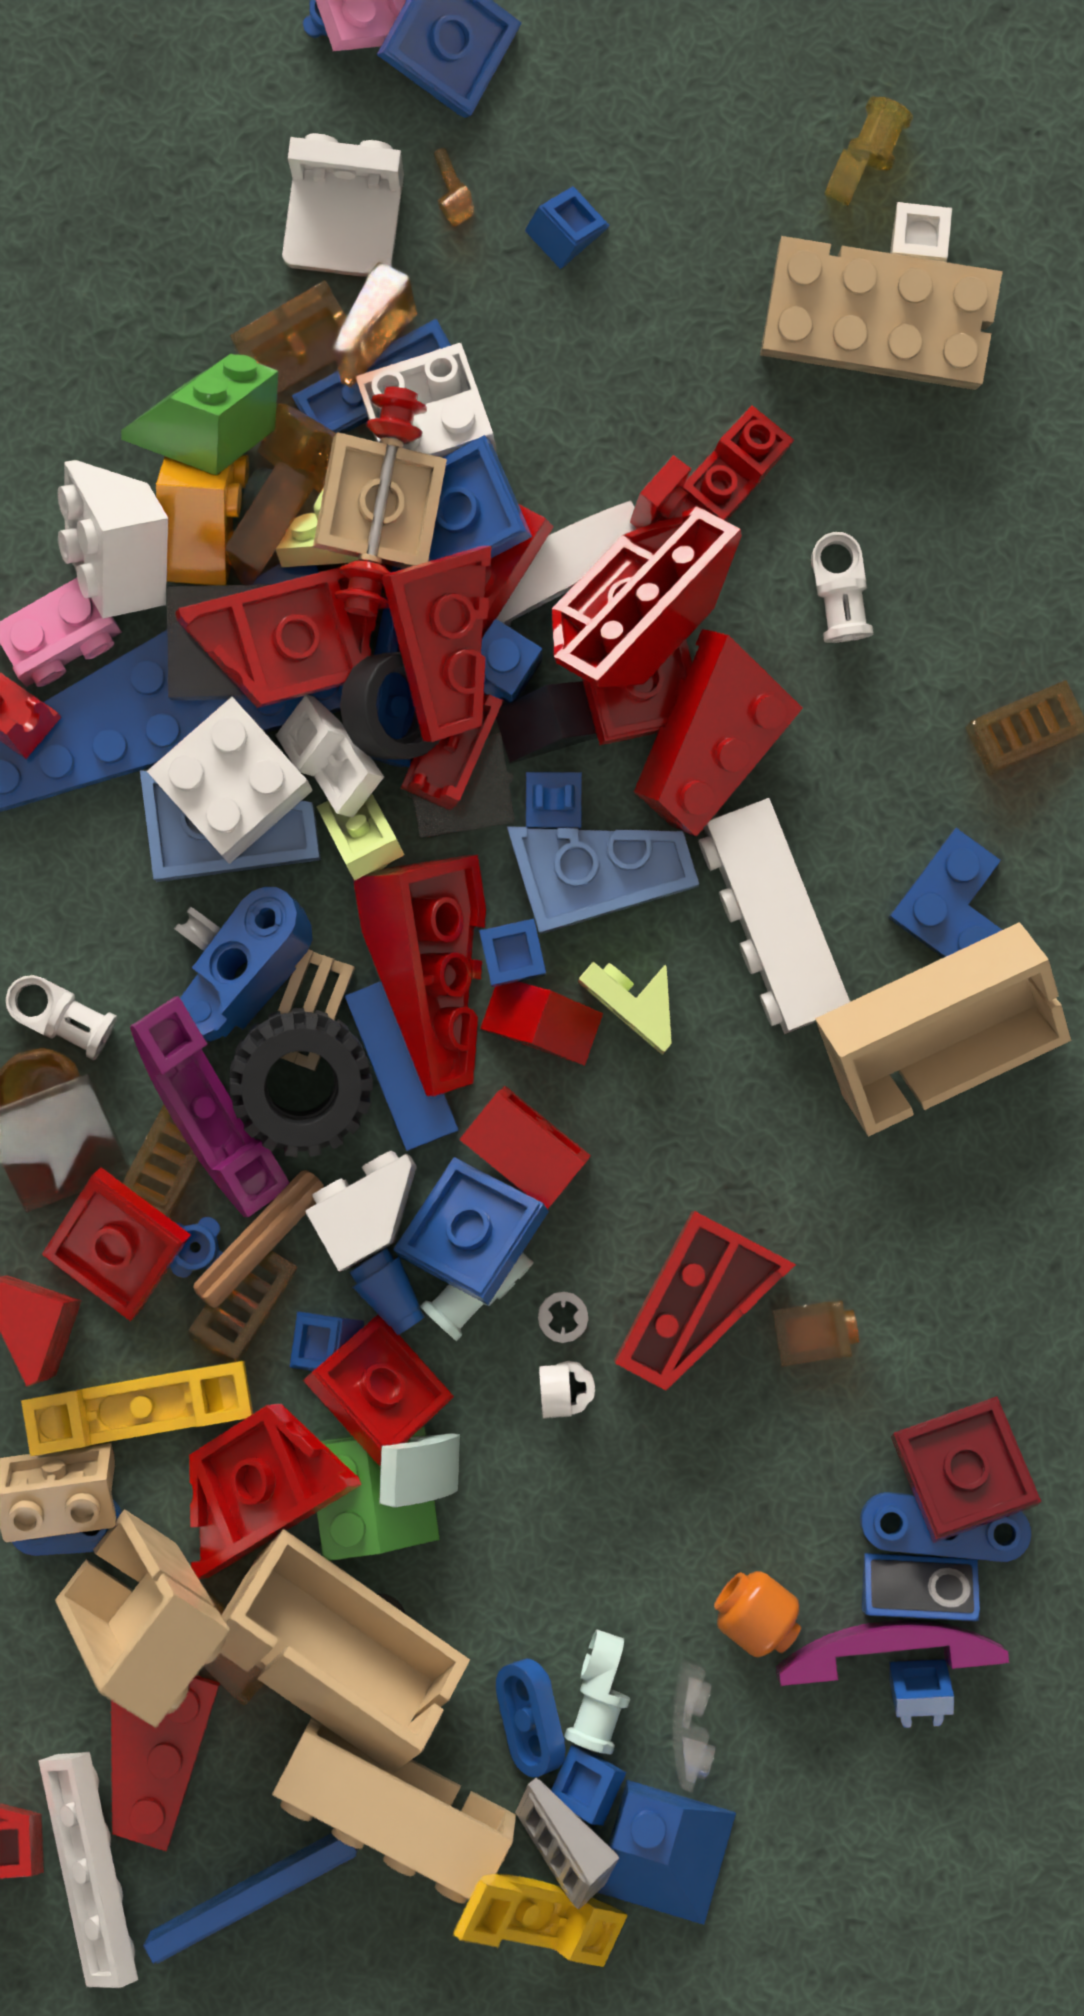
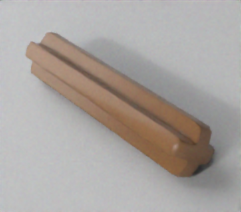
M307 1170L301 1171L194 1283L193 1288L196 1294L206 1304L212 1307L219 1306L306 1214L305 1210L315 1205L316 1202L312 1194L324 1188L323 1183Z

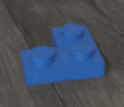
M955 828L889 916V919L942 958L1002 931L1001 928L968 905L1001 860L958 828Z

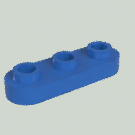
M879 1493L866 1502L860 1515V1525L864 1536L875 1547L886 1551L1007 1562L1020 1557L1028 1548L1031 1540L1029 1521L1022 1512L933 1543L913 1494ZM894 1512L900 1517V1526L894 1532H884L880 1526L881 1518L886 1513ZM1001 1523H1008L1012 1527V1537L1006 1543H997L994 1539V1529Z

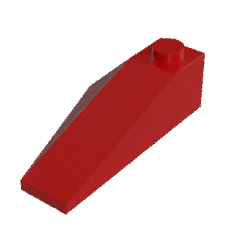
M478 854L394 866L368 873L355 881L353 879L363 937L426 1096H437L472 1084L474 1080L478 1016L474 1010L468 1008L469 987L472 979H481L482 961L472 959L474 927L485 928L486 904Z

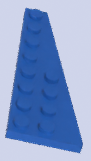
M281 564L225 596L319 573L317 565L281 567ZM178 623L44 701L46 705L58 712L61 718L27 759L0 741V812L150 768L231 697L239 703L265 733L281 729L304 696L257 708L181 624ZM343 685L308 694L315 697L331 713L341 711L340 702Z

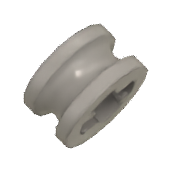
M190 907L187 911L189 915L188 921L184 924L178 923L174 929L205 951L221 928Z
M568 1292L553 1293L547 1297L540 1306L538 1314L539 1326L545 1336L561 1343L574 1341L580 1337L587 1327L589 1318L587 1307L583 1301L573 1293ZM561 1301L562 1307H565V1302L568 1301L577 1307L578 1310L573 1318L578 1325L571 1332L565 1333V1328L562 1327L561 1333H558L549 1326L553 1319L549 1308L554 1303Z

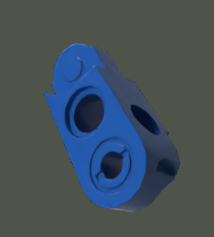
M262 887L249 893L239 903L192 967L198 974L180 999L205 1041H213L221 1036L226 1037L236 1025L243 1030L296 970V964L308 952L313 940L312 925L301 905L287 892L277 887ZM248 962L245 972L239 978L234 979L238 967Z

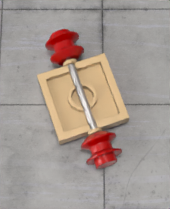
M386 387L384 394H376L371 398V402L379 407L381 412L380 418L367 421V427L381 439L380 443L338 432L333 437L313 543L315 548L358 558L357 561L340 567L339 572L349 579L348 589L335 592V597L345 602V611L367 617H376L379 609L389 608L388 600L381 596L384 586L382 575L389 574L390 572L381 563L406 569L428 562L447 462L445 458L403 448V444H408L422 437V430L413 425L414 416L427 412V406L417 401L418 394L402 387Z

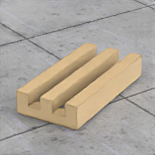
M308 949V952L295 966L296 970L291 975L278 1011L281 1014L292 1011L309 964L312 963L319 967L303 1008L305 1012L314 1013L329 972H336L339 974V977L325 1013H328L329 1018L336 1020L355 967ZM296 1051L282 1056L281 1059L316 1071L321 1056L312 1052L305 1056Z

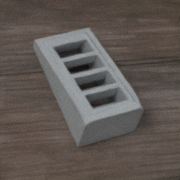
M535 1778L528 1784L515 1813L572 1904L579 1910L606 1884L619 1857L541 1780Z

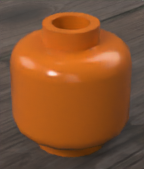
M755 1571L747 1576L742 1572L735 1575L723 1588L714 1605V1608L719 1611L717 1617L719 1630L754 1657H763L774 1649L779 1653L785 1652L796 1640L801 1630V1626L796 1623L799 1614V1600L768 1574L761 1571Z

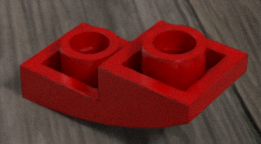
M752 405L723 435L715 450L686 480L683 489L689 493L687 499L699 508L727 521L788 450L794 439Z

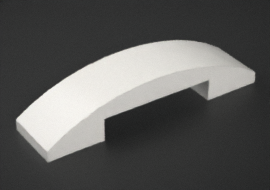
M628 501L601 511L549 535L498 615L497 620L509 627L514 619L567 593L623 534L637 529L629 522L635 508L632 502Z

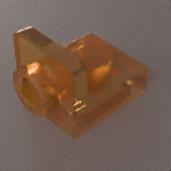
M837 1299L771 1310L782 1367L832 1358L852 1357L850 1344L859 1343L854 1310L844 1311L842 1300Z

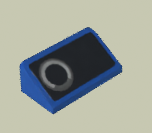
M864 1553L862 1611L866 1615L979 1621L978 1560Z

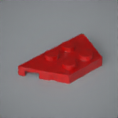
M340 567L181 607L175 612L177 621L257 708L342 686L352 668L371 655L369 644L371 632L375 629L377 616L356 615L344 610L345 602L337 599L335 592L348 589L349 579L339 572Z
M282 1404L266 1405L189 1455V1480L193 1489V1498L190 1503V1527H200V1561L191 1562V1568L198 1579L213 1576L275 1538L283 1529L287 1531L361 1485L359 1477Z

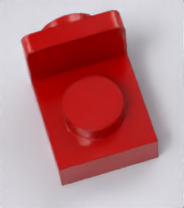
M673 455L640 492L629 522L639 529L660 520L682 517L683 511L696 507L694 503L687 499L689 493L683 489L691 468Z

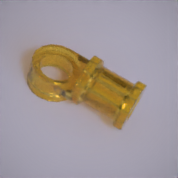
M874 96L868 99L865 106L868 116L858 138H853L849 142L847 149H843L824 196L849 206L866 165L885 171L893 167L895 162V156L892 154L901 131L909 128L913 121V114L904 105L895 100Z

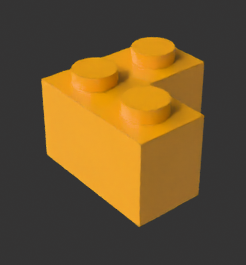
M242 455L218 475L164 456L156 482V498L168 517L166 582L226 586L231 565H236L228 546L237 531H233V517L240 516L242 488L246 489L248 485V455Z

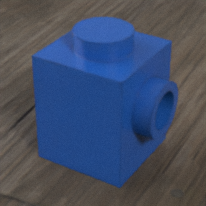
M496 618L482 638L481 654L486 657L484 695L490 694L507 703L518 699L543 661L542 648Z

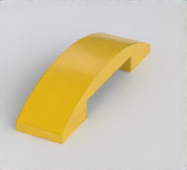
M244 1361L178 1371L21 1400L30 1457L195 1426L201 1427L241 1420L253 1414Z
M489 1874L479 1879L453 1935L463 1941L498 1947L503 1939L556 1950L569 1961L604 1967L628 1914L594 1898H591L578 1910L560 1886L521 1876Z

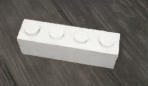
M764 799L710 820L704 827L707 837L699 839V845L709 870L712 871L719 868L727 889L719 891L720 899L729 921L740 920L747 940L739 943L749 972L753 974L760 971L768 992L761 994L760 1000L771 1026L780 1023L784 1034L815 1023V1018L849 1003L850 1000L770 799Z

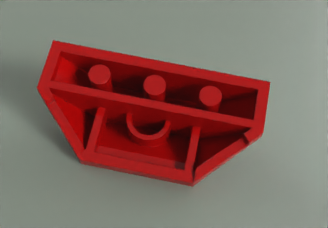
M696 506L683 511L682 517L660 520L623 534L552 608L554 658L556 663L599 688L645 684L714 610L742 537L740 528Z

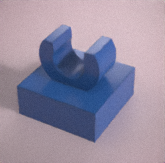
M526 772L527 829L578 828V830H581L582 772Z
M534 918L479 931L492 987L546 975Z
M946 1659L889 1662V1681L896 1717H900L904 1728L911 1727V1717L932 1716L933 1726H941L944 1715H954V1694Z
M571 1745L551 1791L577 1816L590 1824L603 1826L626 1772L584 1747Z

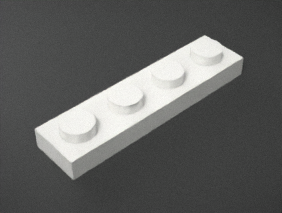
M90 1752L53 1755L39 1760V1766L86 1987L121 1988L138 1980L134 1962L135 1948L128 1934L122 1906L123 1892L116 1878L110 1849V1831L104 1821L98 1793V1775L92 1765Z

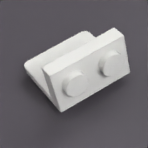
M309 134L305 139L291 137L288 162L293 179L282 252L285 264L290 268L378 279L386 278L392 268L404 179L401 150H393L389 144L375 140L362 141L360 145L338 143L335 138L324 134Z

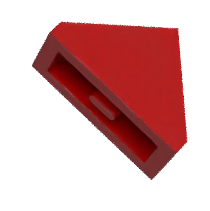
M517 981L494 988L480 1029L585 1066L603 1013L554 991Z

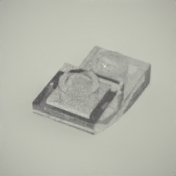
M681 1659L672 1700L671 1737L674 1761L681 1789L692 1792L697 1777L706 1780L716 1746L708 1744L710 1736L707 1728L690 1722L692 1715L703 1716L709 1699L711 1684L703 1682L705 1678L703 1666Z

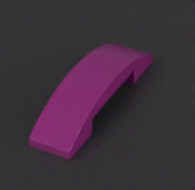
M175 996L130 1026L134 1042L156 1091L182 1136L229 1201L243 1217H250L275 1199L290 1182L271 1150L262 1146V1140L252 1138L244 1130V1124L241 1119H237L230 1096L201 1049L207 1045L205 1039L180 997Z
M881 1621L842 1629L803 1646L776 1666V1675L781 1686L838 1680L836 1657L941 1646L944 1647L946 1662L952 1669L1009 1663L1008 1651L999 1643L964 1628L930 1621Z

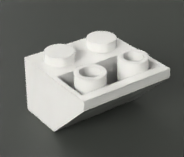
M461 343L356 376L369 420L380 418L381 409L371 402V398L376 394H384L386 387H402L412 390L418 394L417 401L427 406V412L414 416L413 425L422 430V437L408 444H403L404 449L443 458L485 435L492 442L497 454L494 435ZM374 434L376 442L380 443L381 439Z
M77 460L64 462L65 486L58 488V502L65 519V530L59 531L58 543L64 562L66 564L73 563L77 571L78 584L84 598H92L102 618L166 605L168 517L149 484Z
M391 1150L362 1166L366 1177L349 1186L347 1180H342L341 1178L312 1194L316 1205L305 1210L338 1271L347 1270L395 1243L417 1167L411 1156L405 1154L398 1158L396 1153Z

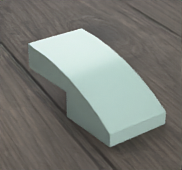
M448 1433L411 1437L410 1443L382 1446L380 1504L392 1507L407 1506L440 1499L458 1491L460 1435Z

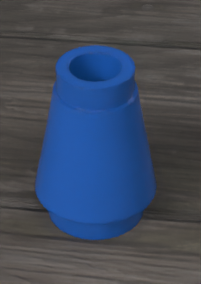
M387 1248L349 1272L356 1282V1285L352 1288L389 1327H392L396 1335L406 1331L425 1317L419 1308L420 1305L400 1257L394 1259Z

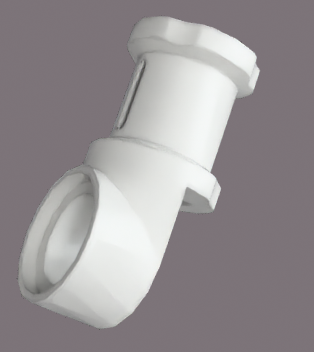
M844 532L826 534L817 541L811 554V566L815 574L817 594L819 597L824 598L828 630L823 633L824 642L838 643L870 637L874 634L872 625L866 624L862 591L867 589L859 543L852 536ZM832 544H840L846 547L852 557L850 568L839 574L827 571L820 560L822 550ZM843 601L845 602L847 620L845 619Z
M34 975L23 976L15 980L8 988L6 995V1007L11 1017L50 1039L57 1035L86 1050V1057L95 1060L102 1051L117 1020L116 1015L110 1012L102 1015L76 1002L75 994ZM29 985H39L48 995L47 1008L42 1014L35 1017H28L23 1014L17 1002L19 993ZM71 1019H74L89 1027L91 1029L90 1032H87L72 1024L70 1022Z
M565 1361L553 1366H539L543 1418L571 1417L572 1414L582 1412L587 1404L593 1400L595 1384L592 1374L584 1369L580 1363ZM569 1372H574L577 1382L586 1383V1390L577 1392L576 1402L572 1403Z

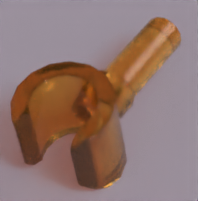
M439 148L434 152V156L449 192L440 197L437 203L450 224L456 227L474 214L475 208L472 203L471 193L467 186L461 183L457 177L446 148Z

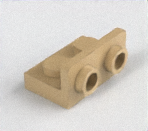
M112 1443L91 1445L31 1457L30 1454L0 1458V1529L3 1540L5 1542H14L113 1528L116 1524V1512L111 1494L115 1468Z

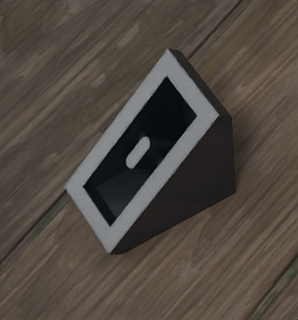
M583 681L545 685L500 707L496 716L510 764L598 738Z

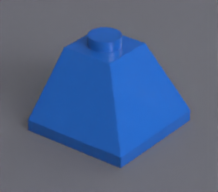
M627 1780L608 1846L618 1855L619 1859L606 1884L597 1893L704 1925L736 1813Z

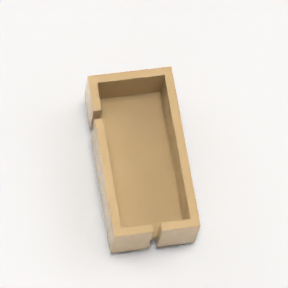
M781 236L761 356L976 390L983 384L992 333L981 332V329L986 330L994 322L1003 271L847 246L841 247L837 257L829 255L831 248L829 243Z
M1020 922L815 1018L843 1098L868 1137L914 1115L910 1104L890 1076V1074L896 1071L900 1073L922 1108L926 1110L1071 1041L1062 1005L1057 1000L1059 995L1049 959Z
M124 1509L116 1519L115 1526L106 1532L93 1551L96 1555L138 1581L139 1584L133 1590L86 1559L55 1599V1602L99 1692L152 1726L157 1727L166 1713L175 1711L181 1705L187 1695L189 1683L204 1664L211 1663L219 1655L225 1643V1636L230 1629L218 1610L213 1607L214 1603L178 1545Z
M285 1529L258 1554L221 1615L230 1629L225 1636V1643L220 1652L222 1655L247 1672L257 1665L262 1669L257 1678L393 1774L422 1752L444 1711L441 1706L449 1701L470 1661L466 1656Z
M313 1717L310 1719L272 1794L282 1800L280 1806L292 1816L304 1821H311L313 1817L334 1827L332 1834L343 1843L358 1849H362L364 1844L385 1854L384 1862L394 1870L408 1876H414L417 1871L436 1882V1890L442 1895L462 1904L466 1903L467 1899L470 1900L481 1877L497 1873L513 1842L516 1814L472 1791L461 1811L451 1807L461 1785L414 1760L409 1761L393 1774Z

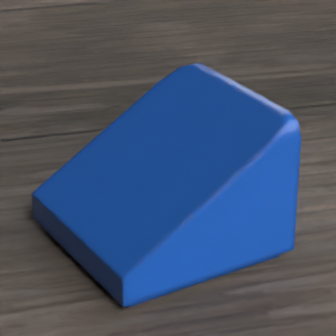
M572 186L539 206L527 225L525 232L561 269L609 227V224Z
M297 1312L290 1367L314 1371L364 1327V1321Z

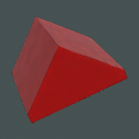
M8 1275L0 1276V1332L26 1386L46 1381L57 1375L82 1300Z

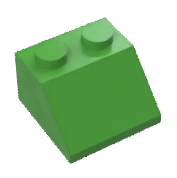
M229 354L121 430V440L208 473L218 475L275 430L278 371L258 364L255 359L249 356Z
M425 1427L419 1429L412 1437L426 1436ZM354 1437L321 1441L359 1477L361 1482L359 1487L317 1512L323 1557L331 1561L381 1554L440 1539L435 1500L400 1507L380 1504L381 1465L379 1466Z

